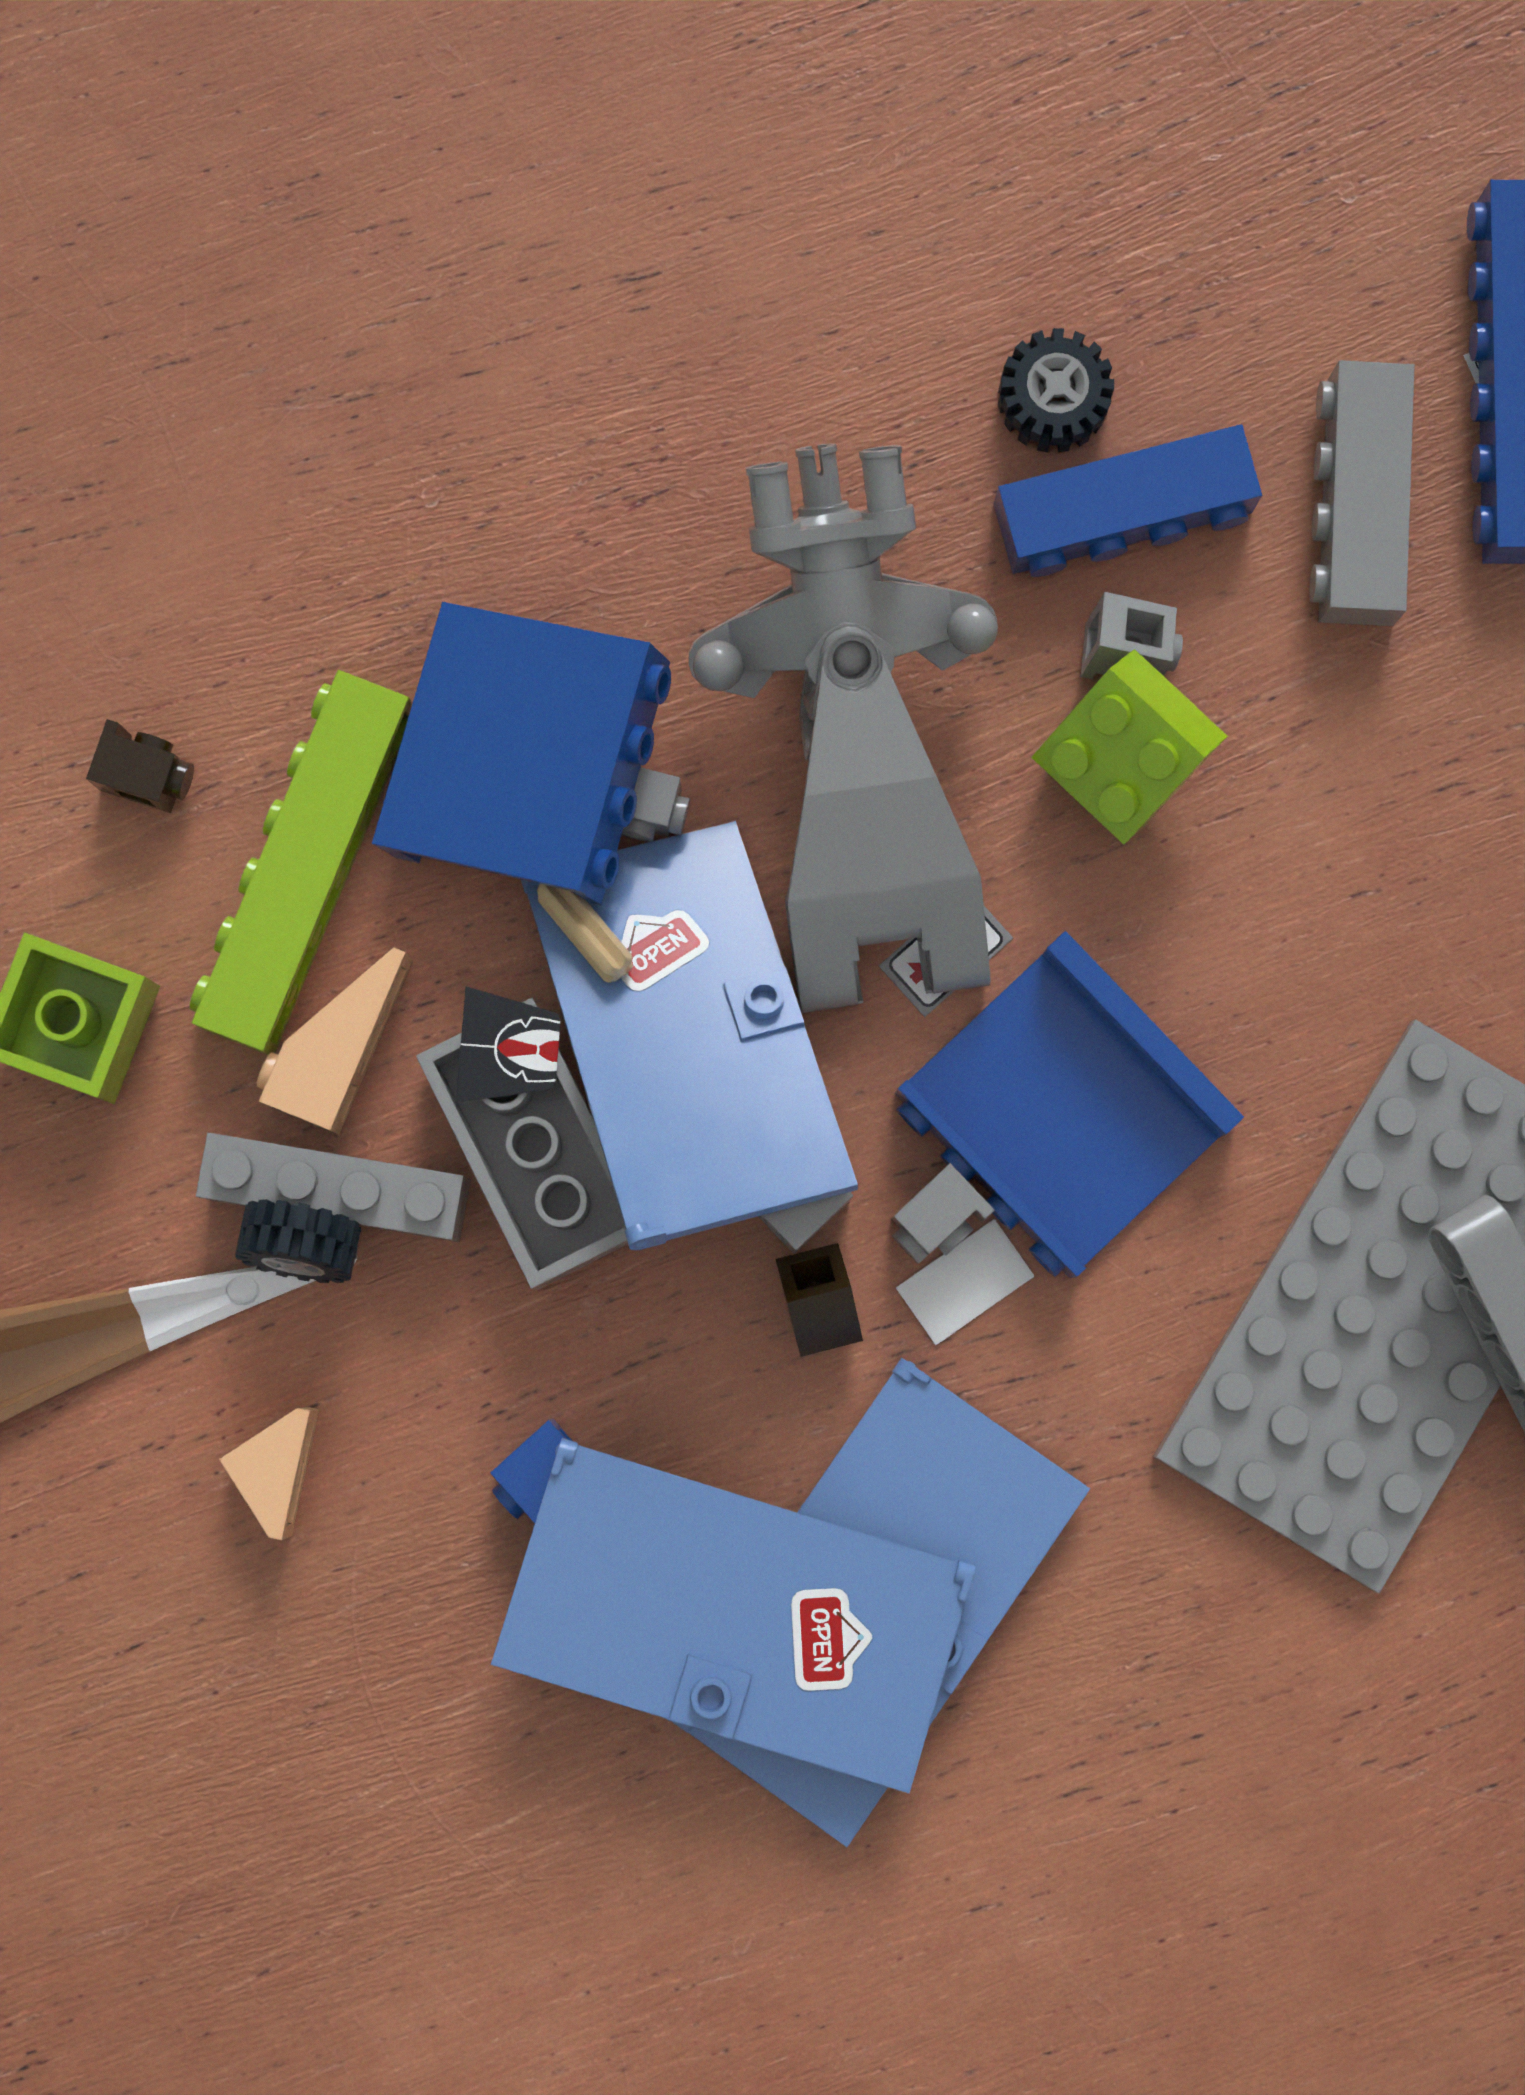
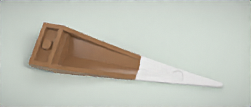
M256 1267L2 1309L0 1310V1423L154 1349L316 1280L302 1281L298 1280L297 1277L289 1275L286 1278L276 1275V1272L273 1271L263 1272L257 1270Z

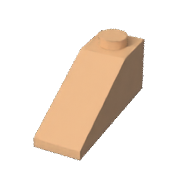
M393 947L285 1040L279 1055L271 1052L267 1056L257 1079V1087L263 1089L259 1102L335 1134H340L413 960L406 952Z

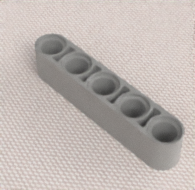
M1483 1195L1430 1228L1428 1232L1429 1241L1525 1433V1244L1514 1222L1503 1206L1493 1197Z

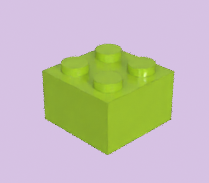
M1134 649L1107 670L1031 758L1125 845L1155 816L1228 736Z
M24 932L0 992V1062L115 1104L159 992L160 985L145 976Z

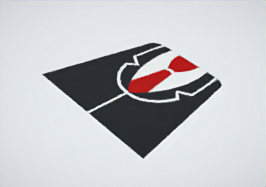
M466 986L456 1103L552 1089L556 1081L560 1018L558 1014Z

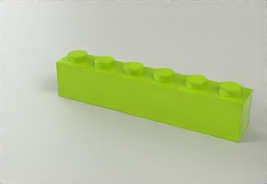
M337 670L332 685L324 683L319 689L311 711V718L317 721L308 743L300 741L291 755L287 776L293 779L284 801L276 799L267 813L263 834L269 837L259 859L252 857L249 860L241 876L238 891L244 894L240 907L235 918L227 916L218 931L214 951L220 953L216 965L211 977L203 975L200 978L192 994L190 1010L196 1012L191 1022L192 1024L207 1032L263 1054L269 1055L271 1052H276L397 758L412 707V702L408 696L341 670Z

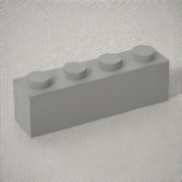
M1339 360L1328 380L1320 381L1316 398L1317 419L1326 420L1325 442H1318L1315 450L1314 479L1323 480V503H1316L1314 506L1311 534L1313 541H1321L1320 565H1313L1309 584L1310 602L1319 603L1318 622L1394 626L1406 612L1415 364Z
M207 1132L195 1197L246 1206L250 1201L258 1202L262 1199H267L274 1203L277 1200L288 1201L291 1205L304 1203L309 1204L310 1208L313 1209L325 1208L332 1210L333 1215L343 1214L350 1217L349 1220L357 1221L360 1224L359 1226L460 1242L471 1180L464 1175Z

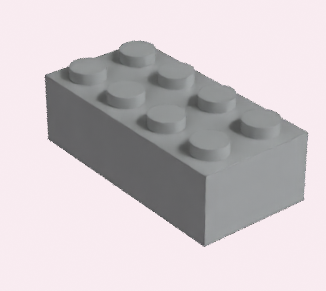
M533 998L522 1002L538 1007ZM462 1033L416 1055L531 1289L539 1290L628 1245L625 1225L591 1111L559 1048L556 1081L552 1089L457 1103L456 1094Z

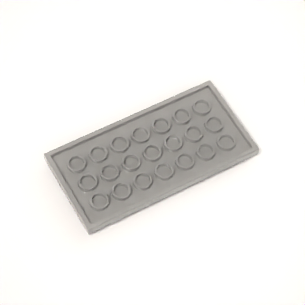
M1416 1019L1411 1021L1153 1455L1154 1458L1376 1593L1381 1592L1500 1387V1383L1433 1251L1428 1232L1430 1228L1483 1195H1489L1507 1211L1525 1244V1084Z

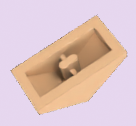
M311 1407L296 1408L219 1459L269 1538L283 1540L292 1536L319 1409Z

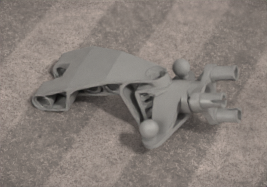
M836 444L817 445L820 472H817L815 453L812 446L801 447L795 450L796 457H798L804 506L798 508L799 516L795 520H793L787 475L788 463L770 462L746 467L755 523L754 526L749 527L752 552L790 568L792 584L705 632L693 642L689 650L688 664L692 676L703 687L711 691H724L751 698L756 697L775 671L805 670L799 722L805 760L809 759L792 872L785 896L787 923L801 1013L854 1006L863 1003L857 961H860L858 946L917 938L926 994L989 986L991 982L981 876L893 680L891 671L894 667V657L917 651L943 671L972 654L986 651L993 645L998 633V623L994 609L985 599L975 594L882 573L879 557L916 529L914 505L907 504L901 461L902 447L900 445L873 447L859 451L867 501V509L863 511L849 508V502L842 500Z

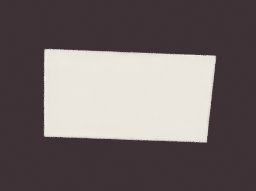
M993 1219L960 1242L949 1254H943L897 1286L896 1289L934 1344L937 1345L1034 1277V1274L999 1224Z

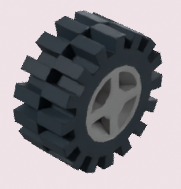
M1053 328L1051 337L1044 338L1042 330L1033 333L1028 344L1022 340L1015 347L1013 356H1008L998 393H1000L998 400L999 412H1005L1004 424L1009 432L1016 428L1020 432L1018 441L1026 446L1030 439L1039 443L1037 451L1046 453L1050 445H1057L1058 453L1069 451L1071 444L1074 442L1079 447L1088 442L1091 433L1094 432L1096 434L1102 426L1114 392V379L1109 377L1112 370L1108 358L1103 361L1099 358L1102 348L1095 341L1088 348L1083 344L1085 335L1077 331L1074 332L1073 339L1064 338V328ZM1060 397H1064V398H1065V402H1064L1063 400H1059V401H1052V402L1050 403V401H1051L1053 398H1060Z
M262 1199L258 1202L250 1201L245 1207L235 1258L242 1260V1263L247 1266H257V1270L263 1272L273 1271L276 1272V1275L286 1278L289 1275L297 1277L298 1280L302 1281L314 1279L319 1283H329V1281L344 1283V1280H351L362 1227H359L360 1224L357 1221L349 1220L350 1217L343 1214L333 1215L332 1210L325 1208L313 1209L310 1208L309 1204L299 1203L298 1205H291L288 1201L277 1200L274 1203L267 1199Z

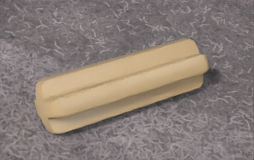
M543 884L538 886V902L603 981L613 983L629 973L633 967L631 953L585 899L573 891Z

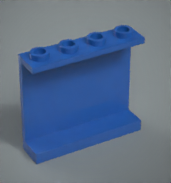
M442 602L372 844L397 859L420 863L421 857L573 891L589 903L602 905L606 889L612 887L618 874L619 855L617 849L623 827H627L631 823L636 811L637 796L634 789L640 767L649 761L653 751L654 733L652 725L658 704L664 703L670 691V661L650 642Z
M1066 931L1050 944L1032 965L895 1092V1095L903 1102L896 1108L902 1119L921 1137L930 1130L947 1148L940 1155L946 1165L951 1163L968 1182L974 1177L991 1195L986 1201L995 1210L992 1214L1009 1230H1012L1017 1224L1023 1228L1035 1241L1028 1250L1054 1277L1061 1271L1069 1278H1075L1086 1269L1085 1265L1206 1149L1218 1138L1230 1132L1244 1118L1232 1103Z

